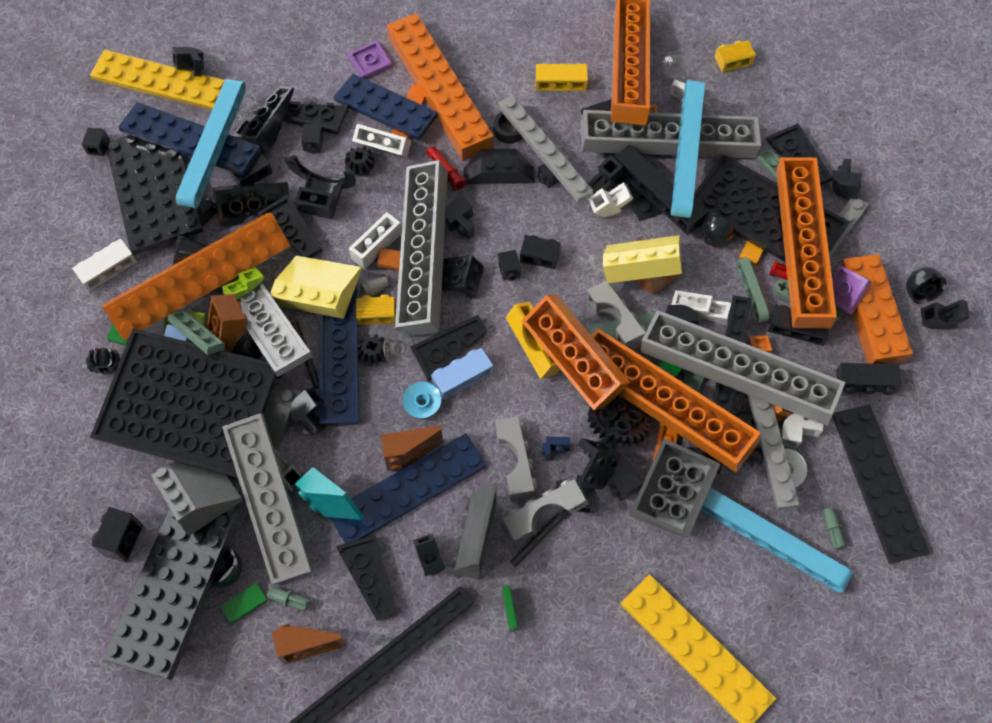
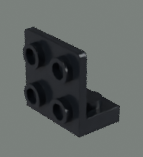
M581 438L578 446L584 450L583 453L591 458L578 481V485L602 490L608 484L609 477L617 467L621 454L603 442Z

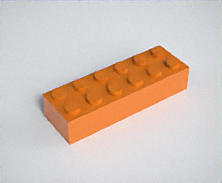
M875 254L843 259L840 263L841 266L872 281L852 314L867 363H906L913 355L880 255Z
M546 295L521 321L593 410L604 408L630 383L558 295Z

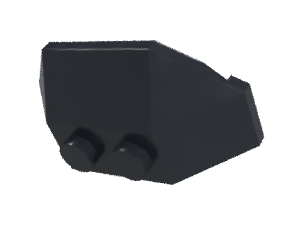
M480 149L463 168L464 178L467 181L466 184L534 183V167L517 149Z

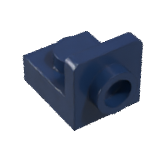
M546 436V443H542V455H545V461L550 459V450H554L555 453H565L570 449V437Z

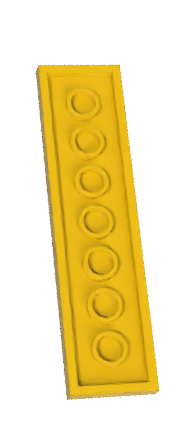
M108 50L103 51L90 74L93 80L213 110L225 81L203 74L201 76H194L191 71L176 70L175 67Z
M650 574L620 603L738 723H754L776 699Z

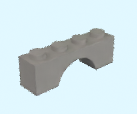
M606 281L588 289L587 301L596 314H610L620 321V325L616 328V340L631 350L640 347L646 329L637 322L635 314L627 309L625 301L618 297L616 289L610 286L609 283L607 284Z
M518 416L495 420L498 445L511 449L518 459V464L514 471L506 476L510 501L533 497L534 490L537 489L535 477L532 478L530 471H533L531 459H527L526 452H529L527 440L523 441L522 434H525L524 424L519 422Z
M575 479L565 480L560 484L561 487L555 490L550 489L544 492L543 497L540 499L528 501L524 508L509 512L507 514L508 517L503 520L513 540L521 543L537 534V521L540 515L549 508L562 507L574 513L590 504Z

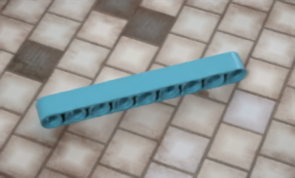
M231 79L224 81L177 191V205L191 208L199 206L245 95V82Z
M686 80L671 207V215L690 218L693 209L704 82Z
M710 487L701 508L702 512L840 593L845 591L853 576V572Z

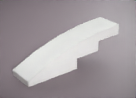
M675 290L671 305H686L692 308L699 318L727 326L731 303L713 300V297L709 295Z

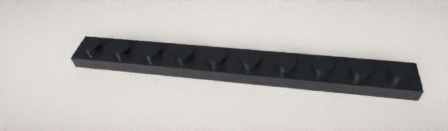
M733 295L725 336L744 343L752 298ZM716 382L713 402L731 413L735 389ZM703 451L702 456L720 463L716 473L720 474L722 463Z
M461 586L458 587L289 723L328 722L472 606L474 602Z

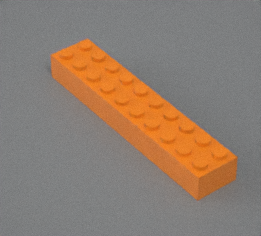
M616 0L613 31L611 122L646 125L650 110V0Z
M415 13L388 24V39L414 82L421 89L430 108L438 113L437 120L462 161L475 156L480 149L493 148L492 132L418 14Z
M780 158L776 174L792 327L832 328L837 314L817 158Z
M266 213L102 304V307L122 339L126 340L130 337L133 328L144 330L169 314L238 276V273L251 269L290 247V244L273 214Z
M597 328L591 336L630 381L619 395L737 473L760 443L761 433Z

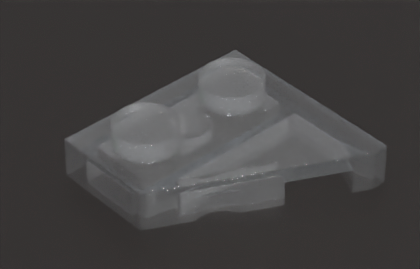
M254 93L249 95L250 99L247 102L240 104L231 126L234 132L244 119L249 120L254 115L253 111L256 108H261Z

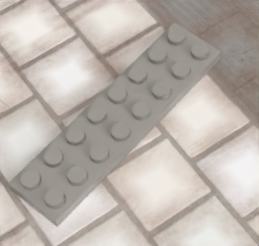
M239 276L235 277L234 279L228 281L227 283L219 287L223 294L224 292L222 286L239 280ZM262 282L252 291L237 299L241 303L243 314L247 316L245 328L277 377L313 357Z
M260 413L223 426L222 428L271 584L312 571L263 414Z

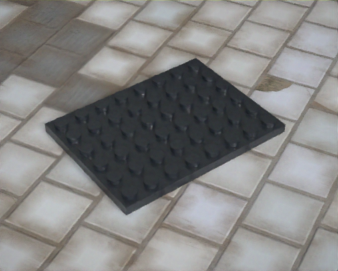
M133 328L90 438L238 478L222 427L260 413L264 414L277 375L266 361L226 351L207 355L194 343Z

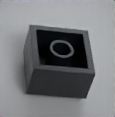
M108 507L107 512L101 517L99 530L92 537L91 546L105 557L127 563L143 524L132 513Z

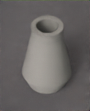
M385 276L365 280L360 284L363 296L369 295L372 297L386 287H389Z

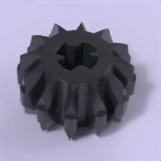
M357 145L356 149L351 148L350 152H346L345 165L355 175L360 173L363 176V172L369 174L370 169L374 168L375 157L371 149L367 150L365 146L360 148Z
M368 334L367 339L361 338V344H357V355L361 358V362H367L368 366H371L373 362L378 366L379 360L385 362V356L389 355L387 350L389 345L385 342V338H378L377 334L374 337Z
M103 347L100 349L95 348V350H90L87 353L86 364L90 372H95L96 374L116 372L120 362L117 350Z

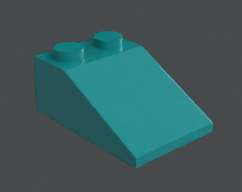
M314 467L295 483L300 490L298 492L299 496L304 501L308 500L310 502L307 506L315 514L319 512L324 517L362 520L364 518L347 493Z

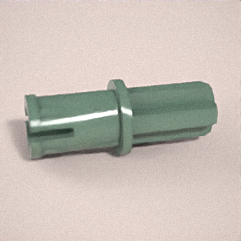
M835 508L824 509L822 514L827 526L826 531H829L833 547L841 549L846 544L841 532L842 525L839 524Z
M271 586L267 594L268 599L280 602L284 607L290 606L305 611L309 606L308 599L293 594L291 590L287 592Z

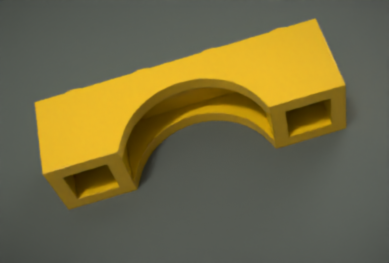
M530 302L515 304L506 316L509 325L539 378L544 379L555 376L560 371V368L521 322L533 309Z

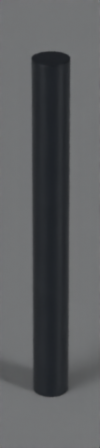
M297 321L292 322L291 325L306 345L299 323ZM310 358L305 361V365L313 387L319 389V378L313 361Z
M562 508L509 562L516 567L569 511Z

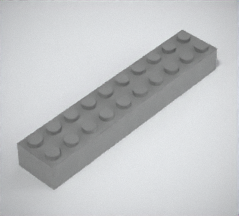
M584 110L581 119L582 152L619 153L625 147L631 145L640 154L677 155L681 114L649 113L646 125L611 122V111ZM702 115L698 156L722 157L725 155L732 158H756L761 148L758 117Z
M440 160L406 167L395 328L404 337L439 332L448 179V171Z
M659 310L656 311L641 343L642 353L826 426L829 424L845 385L844 381Z

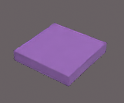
M378 41L347 53L357 72L364 79L393 67V63Z
M839 265L832 276L835 306L852 315L872 281Z

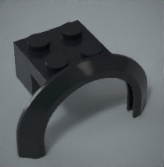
M296 155L285 158L288 168L299 177L307 180L305 187L299 186L294 200L298 212L333 219L342 189L352 188L356 184L354 172L348 166H345L346 171H343L344 178H328L305 168Z

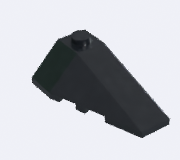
M280 85L265 100L266 104L263 107L256 108L253 111L254 115L249 120L244 119L232 136L259 145L260 152L267 154L277 140L294 88Z

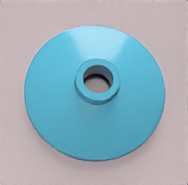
M428 382L414 383L403 394V407L412 417L418 419L429 418L439 410L441 394L434 385ZM421 400L426 402L424 405L419 404Z

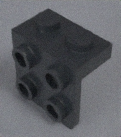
M473 255L444 258L442 291L460 290L468 298H476L484 266Z

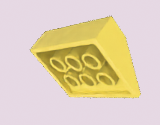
M680 235L607 245L603 254V268L607 284L682 274Z
M295 256L275 280L270 295L280 307L344 319L362 268Z

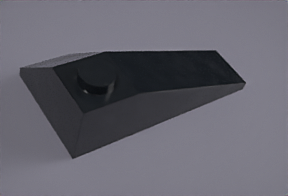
M288 182L212 187L220 227L240 224L248 217L257 216V212L284 196H289Z

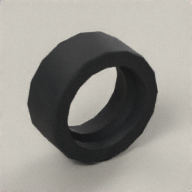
M499 112L494 118L495 137L499 141L509 144L523 139L518 131L505 132L500 128V124L508 119L502 112Z

